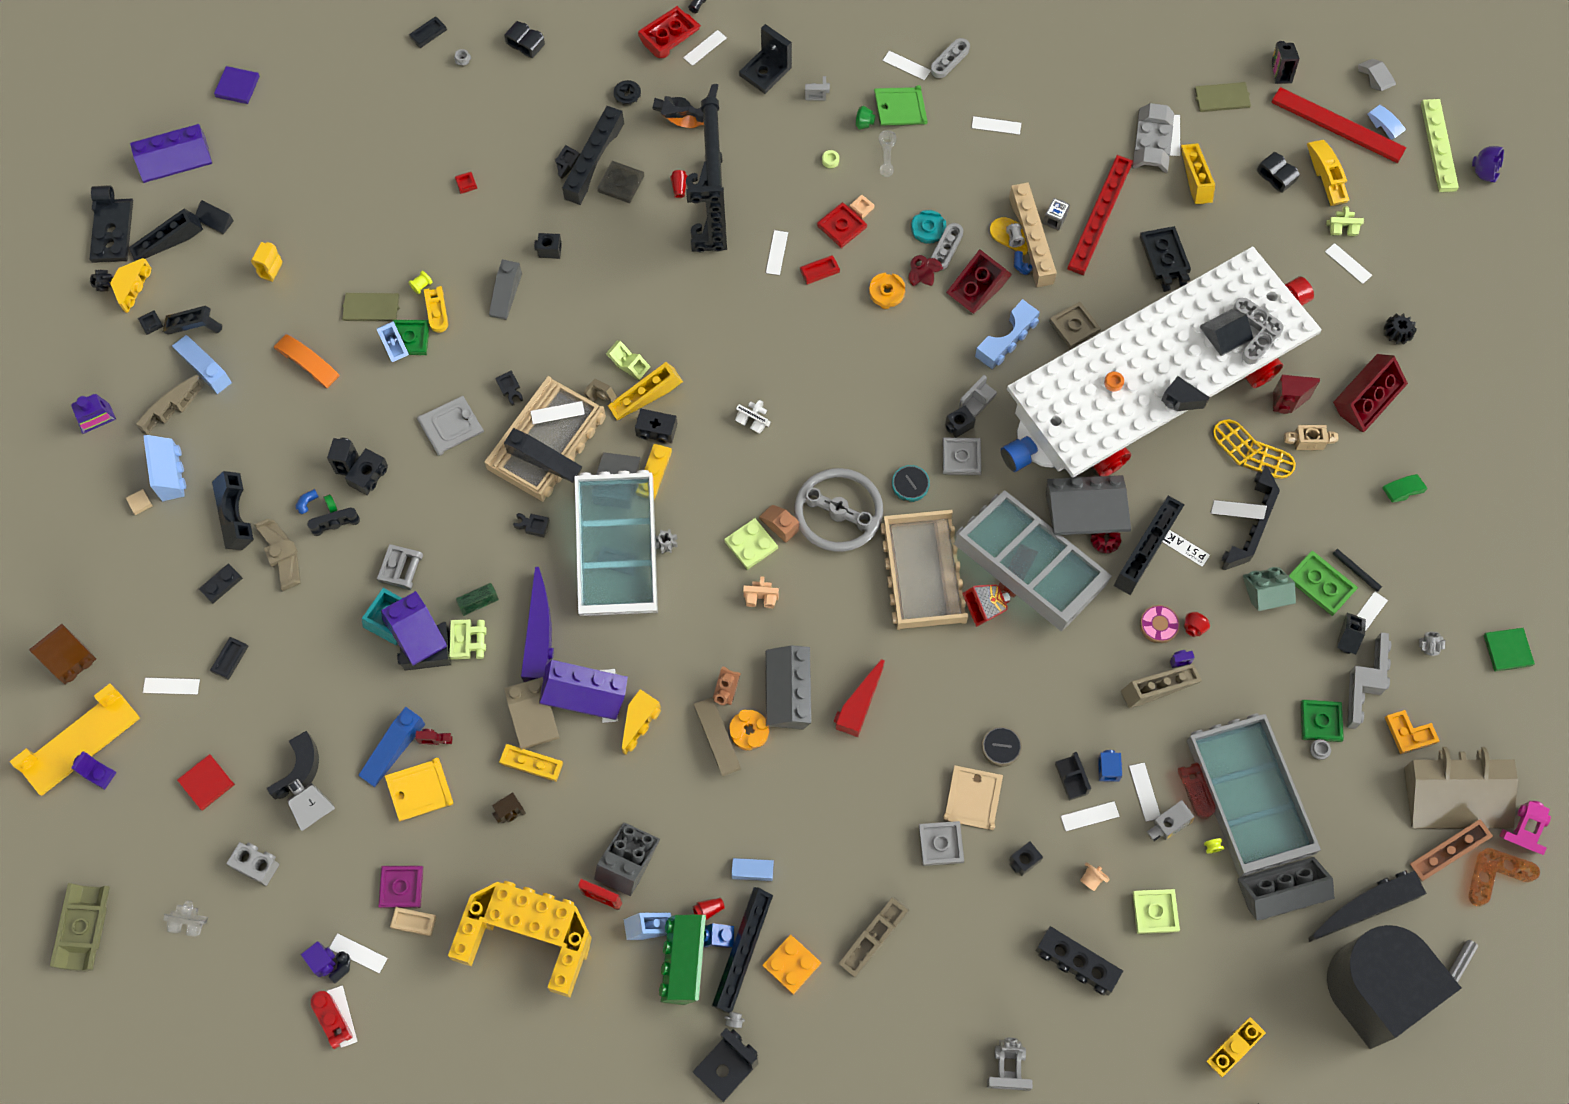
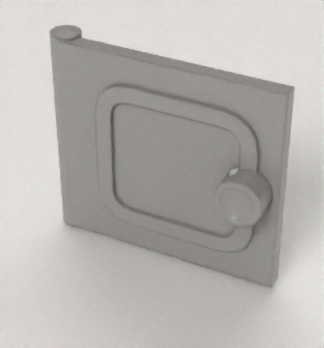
M464 396L417 417L437 455H442L444 451L484 432Z

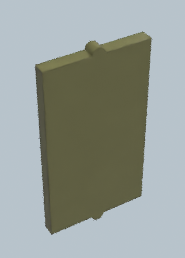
M1246 82L1195 86L1196 101L1198 102L1200 112L1251 107L1250 93L1247 91Z
M346 293L345 302L342 305L344 309L342 319L343 321L397 320V312L400 309L398 305L399 293Z

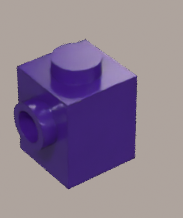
M318 941L300 954L318 977L328 975L336 965L333 959L336 956L329 947L325 948Z

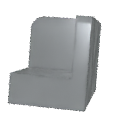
M985 375L960 399L959 408L966 405L974 418L997 395V392L986 384L987 377Z

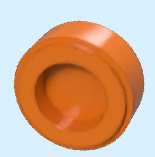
M1110 372L1105 377L1104 385L1109 391H1119L1124 385V377L1119 372Z

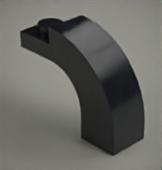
M307 731L289 740L296 755V763L292 772L285 778L267 787L269 794L275 800L282 799L289 794L291 790L288 785L294 780L299 779L303 787H306L312 783L319 766V754L313 738Z

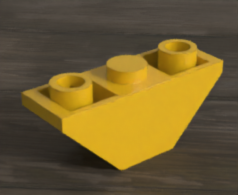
M144 258L118 268L110 283L119 305L126 313L134 306L138 293L142 291L143 284L151 273L152 268Z
M1249 1017L1212 1053L1206 1062L1222 1078L1266 1032Z

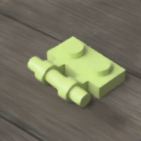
M470 619L451 620L450 659H470L471 651L476 652L477 659L484 658V652L486 651L484 635H486L487 630L484 620H477L476 627H471ZM471 635H477L476 643H471Z

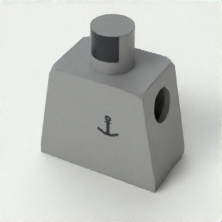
M296 779L288 785L294 795L288 798L287 802L301 831L335 809L333 803L313 783L303 787L299 779Z

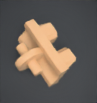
M764 576L760 577V582L753 581L752 586L744 585L743 592L746 606L756 607L757 599H764V607L773 609L776 600L779 599V588H771L772 583L765 582Z

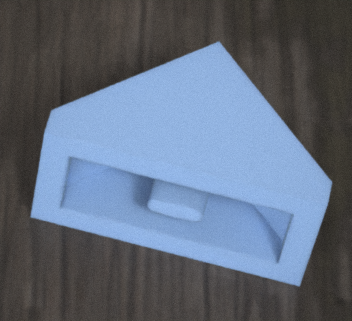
M394 321L376 328L392 362L409 355Z

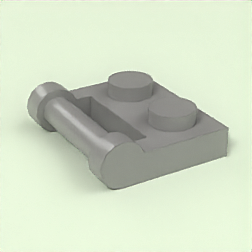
M389 544L377 577L378 582L411 590L413 585L412 579L418 562L422 560L423 553ZM407 557H411L405 579H399Z

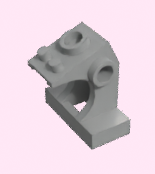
M1007 1037L1005 1040H999V1046H995V1059H998V1077H989L987 1079V1088L1030 1091L1032 1089V1080L1021 1078V1060L1025 1061L1026 1048L1016 1038ZM1004 1058L1015 1059V1072L1004 1071Z

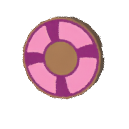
M1155 605L1146 609L1140 620V629L1144 637L1154 643H1167L1173 640L1180 626L1176 613L1163 605Z

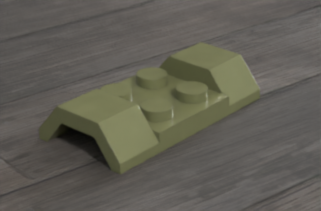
M68 883L50 967L76 971L93 970L107 911L106 903L110 889L109 886L88 887Z

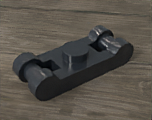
M350 507L312 518L308 521L307 526L314 536H320L325 530L338 529L345 524L357 525L360 522V517L356 510Z

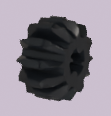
M1396 313L1393 317L1390 316L1387 319V323L1384 325V336H1389V341L1394 340L1396 345L1399 342L1404 345L1407 341L1410 342L1417 331V328H1415L1416 322L1410 321L1411 317L1406 318L1404 313L1401 316Z

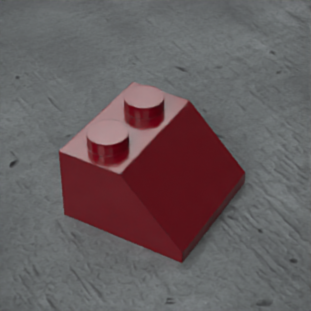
M1282 375L1273 391V411L1281 414L1294 412L1311 398L1320 382V378Z

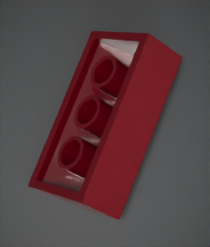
M1376 354L1333 401L1339 415L1361 432H1365L1408 384L1395 356Z

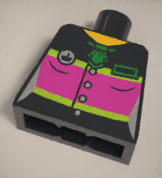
M1285 41L1276 43L1272 57L1275 84L1293 83L1300 59L1294 43H1286Z

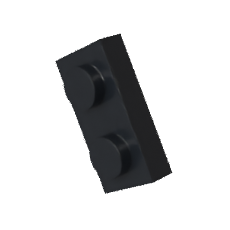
M228 563L203 584L199 590L214 604L243 578Z

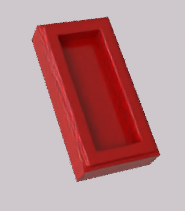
M831 255L800 267V272L808 285L840 273V268L834 256Z

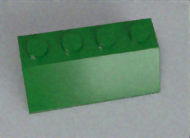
M674 915L666 921L665 932L667 933V938L663 945L665 959L661 966L663 981L659 987L661 1002L687 1005L699 1001L706 915Z

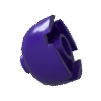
M1485 147L1479 152L1478 156H1474L1472 167H1475V173L1480 179L1494 183L1498 180L1500 173L1496 172L1503 165V147Z

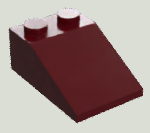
M979 249L946 293L971 313L975 314L1003 287L1012 274Z

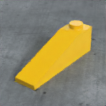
M1199 144L1181 145V152L1194 203H1213L1215 183Z
M665 362L615 399L613 403L611 402L608 407L616 420H620L669 393L683 381L675 368Z

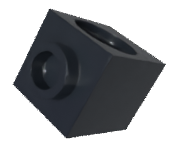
M539 233L538 240L534 242V249L538 252L539 258L560 259L562 248L560 234Z
M965 405L947 415L945 427L950 434L952 433L957 438L973 429L976 419ZM955 421H961L963 424H957Z
M1029 841L1011 855L1009 859L1011 863L1009 864L1015 873L1019 872L1023 876L1040 863L1043 856ZM1027 856L1030 863H1021L1019 857Z

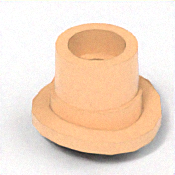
M1085 863L1087 869L1080 880L1083 884L1095 891L1103 881L1108 883L1110 879L1101 871L1102 867L1095 868L1089 863Z

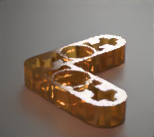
M1486 848L1477 856L1469 891V900L1473 905L1479 907L1490 901L1496 872L1524 882H1532L1539 877L1540 869L1533 862L1492 848ZM1487 854H1490V858L1493 859L1489 863L1487 862V858L1484 857ZM1505 860L1513 863V870L1510 871L1504 867ZM1530 868V872L1533 873V875L1528 876V872L1523 870ZM1480 872H1485L1489 876L1487 883L1480 880ZM1481 887H1486L1481 891V896L1484 897V899L1479 901L1478 896H1476L1475 894L1480 892Z

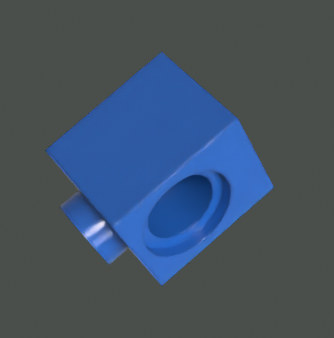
M1105 750L1103 753H1100L1098 757L1099 781H1120L1122 778L1121 753H1115L1114 750Z

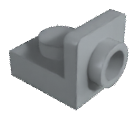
M823 76V84H805V100H826V93H829L830 83H826V76Z

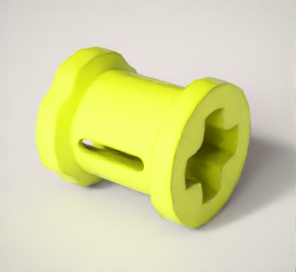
M422 270L418 277L413 281L410 280L408 283L417 294H420L424 287L428 284L431 285L433 282Z

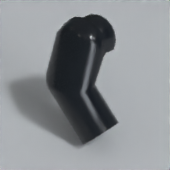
M344 951L336 955L337 969L329 975L334 984L350 971L351 958Z

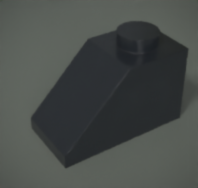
M1177 376L1164 392L1161 401L1168 408H1173L1176 411L1204 409L1210 397Z
M1347 613L1338 637L1337 648L1344 653L1356 655L1365 636L1366 619Z

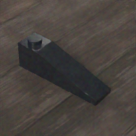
M184 208L131 245L129 249L134 261L142 258L146 259L190 240L201 232L203 228L198 216Z
M515 428L511 430L504 442L507 453L574 483L575 476H578L582 469L581 465Z

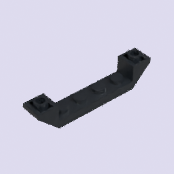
M1266 466L1262 472H1257L1254 482H1256L1254 490L1265 494L1262 503L1265 504L1264 506H1267L1264 519H1257V524L1252 525L1249 535L1252 537L1250 541L1246 540L1243 549L1232 546L1229 552L1225 550L1221 559L1224 562L1223 570L1250 562L1255 554L1280 492L1269 468Z

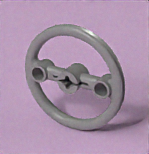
M833 468L821 471L810 477L802 485L796 496L795 518L799 521L800 531L811 543L826 550L848 551L858 548L867 543L876 534L882 522L883 502L878 489L867 477L850 469ZM834 477L854 480L870 493L875 506V514L871 516L868 512L859 513L848 508V502L844 498L836 497L831 500L821 495L819 489L813 487L823 480ZM814 495V496H817L818 498L815 499V500H812V499H810L809 497ZM807 503L810 507L819 506L829 511L832 520L842 522L846 519L857 524V528L860 531H865V533L856 539L846 542H832L822 539L811 531L806 524L803 515V504ZM865 519L869 522L867 524H863L860 522V520Z

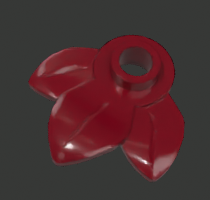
M917 255L910 263L912 269L909 273V281L913 286H916L920 281L925 285L933 286L934 272L943 270V266L935 258L927 259L923 255ZM922 261L920 266H916L917 262Z

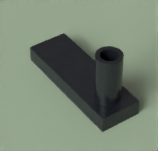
M205 305L167 315L162 332L169 335L205 326L214 333H219L223 326L209 317L211 309Z

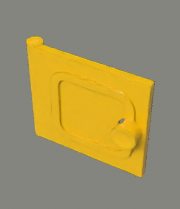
M434 758L432 761L385 775L399 822L454 804L439 758Z

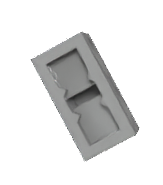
M239 842L226 864L234 870L267 886L280 865L274 860L276 857L266 851L264 854L258 852V847L249 842L246 845ZM245 854H249V859L242 862V857ZM262 863H267L266 868L263 871H259V866Z

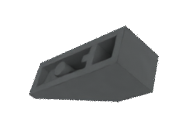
M502 259L496 276L489 311L490 317L507 320L522 277L520 263Z

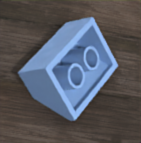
M144 435L151 488L162 501L184 497L186 482L182 478L184 467L179 459V456L182 455L180 446L176 445L170 438Z

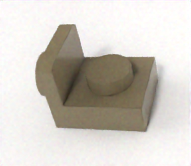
M594 379L584 391L587 399L595 402L599 397L602 400L606 399L613 403L617 398L611 386L597 379Z

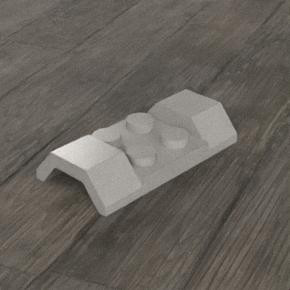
M1150 103L1139 109L1132 168L1151 165L1158 166L1164 173L1168 172L1174 112L1167 105Z

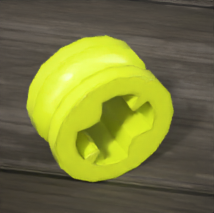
M1218 838L1204 842V846H1207L1206 853L1210 854L1224 850V846H1221L1222 839Z

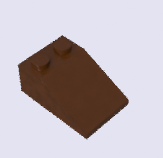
M60 624L29 649L63 684L73 681L81 671L89 668L96 660V657L63 624Z

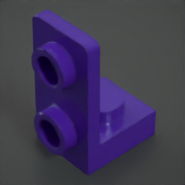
M84 751L75 758L71 767L82 777L104 790L117 773Z

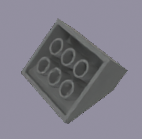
M1123 475L1047 479L1046 500L1054 535L1131 532L1127 489Z

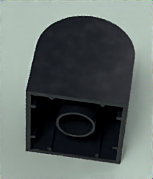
M1393 925L1378 926L1370 929L1342 947L1331 959L1327 971V986L1333 1002L1369 1049L1397 1038L1462 989L1423 939L1408 929Z

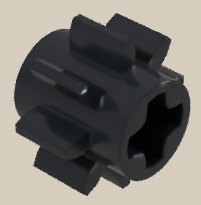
M95 270V274L90 276V284L93 288H96V291H109L108 287H112L110 283L113 276L108 274V270Z

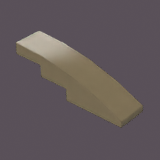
M195 375L182 382L149 408L136 423L141 432L148 435L159 421L166 424L176 410L183 413L204 386L200 377Z
M713 698L695 703V710L722 777L741 770Z
M892 897L839 964L856 977L908 913L909 909Z

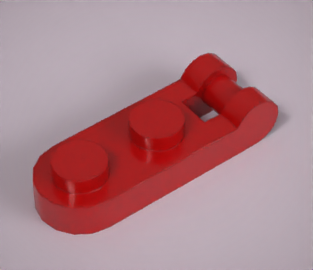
M325 991L316 992L311 998V1007L328 1037L330 1045L333 1049H336L344 1040L348 1041L353 1038L352 1032L331 994ZM340 1028L341 1033L336 1036L334 1032Z

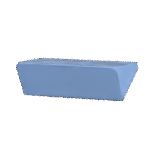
M733 858L731 877L732 879L773 881L774 860Z

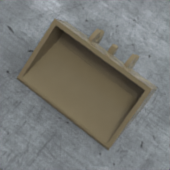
M1442 747V750L1438 752V760H1412L1404 767L1412 828H1467L1479 819L1482 820L1487 828H1514L1518 784L1515 759L1489 760L1487 748L1481 747V750H1477L1476 760H1466L1465 752H1459V760H1451L1448 748Z

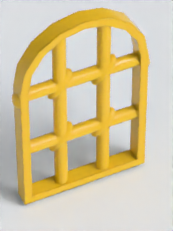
M1222 420L1214 428V439L1239 466L1263 449L1243 426L1234 420ZM1224 423L1230 430V433L1225 435L1218 428L1219 425ZM1228 423L1235 424L1238 427L1233 429ZM1241 429L1246 434L1248 439L1244 441L1237 434V431ZM1216 430L1222 435V439L1219 440L1217 438ZM1234 434L1241 441V444L1236 446L1230 440V436ZM1226 439L1233 449L1229 451L1221 442ZM1251 440L1259 449L1254 451L1247 442ZM1245 445L1252 454L1246 457L1240 451V447ZM1237 451L1244 459L1239 462L1232 453Z
M1261 442L1258 443L1265 447L1264 451L1258 452L1262 454L1261 460L1249 459L1260 463L1259 467L1246 464L1247 461L1243 464L1244 467L1262 472L1261 467L1264 465L1275 469L1274 473H1271L1272 476L1279 479L1291 476L1296 465L1291 454ZM1267 450L1279 452L1280 456L1270 455L1267 453ZM1283 454L1289 457L1292 462L1282 459ZM1265 457L1278 460L1277 465L1264 462ZM1280 462L1292 465V471L1279 468ZM1277 471H1278V472H1279V471H1282V472H1284V473H1287V475H1283V476H1281V475H1276V474H1277Z

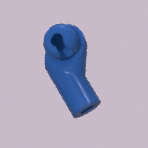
M315 489L300 496L295 505L296 510L298 509L300 514L308 512V502L319 497Z

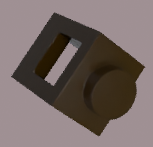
M513 792L492 805L495 810L492 814L498 824L515 820L520 812L522 815L526 814Z

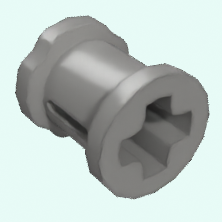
M1015 223L1006 227V232L1010 238L1009 246L1019 247L1025 243V239L1021 234V224Z

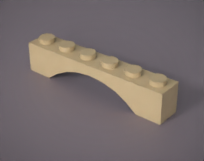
M1029 182L1012 185L1009 199L1013 212L1019 219L1025 235L1036 287L1052 285L1055 282L1057 272Z

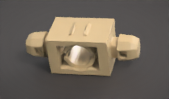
M1298 425L1295 432L1284 434V442L1287 444H1294L1295 442L1296 450H1324L1327 444L1338 441V433L1331 431L1327 433V425Z

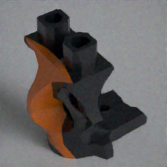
M719 84L711 85L707 97L716 98ZM665 96L664 100L654 98L652 109L661 112L663 117L675 125L684 128L704 126L701 107L698 109L694 108L687 99L683 97L671 98L670 96Z

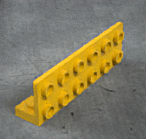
M110 683L94 695L95 699L99 702L96 706L36 753H32L26 748L10 761L14 768L23 773L39 795L43 796L74 771L71 767L75 758L83 751L92 757L140 719L139 715L121 693Z

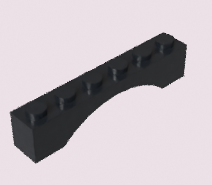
M606 106L562 187L565 200L581 205L588 192L593 173L601 155L609 143L618 136L624 125L623 111Z

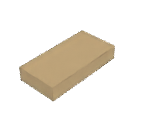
M395 907L390 928L431 936L436 915Z

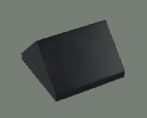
M1233 309L1200 325V329L1220 356L1253 340L1247 314Z

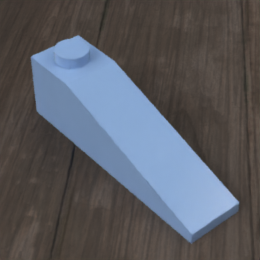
M187 335L172 345L179 355L217 394L232 383L226 372Z

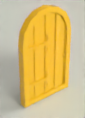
M1007 217L995 219L990 226L992 238L1015 251H1022L1023 255H1026L1028 247L1023 229H1021V234L1025 239V243L1019 247L1009 246L1010 238L1006 232V227L1018 222Z

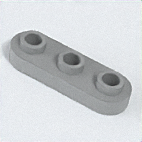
M963 38L956 39L932 63L931 74L936 78L945 77L969 53V42Z
M957 223L949 224L946 227L931 257L942 262L943 270L948 267L963 237V228Z

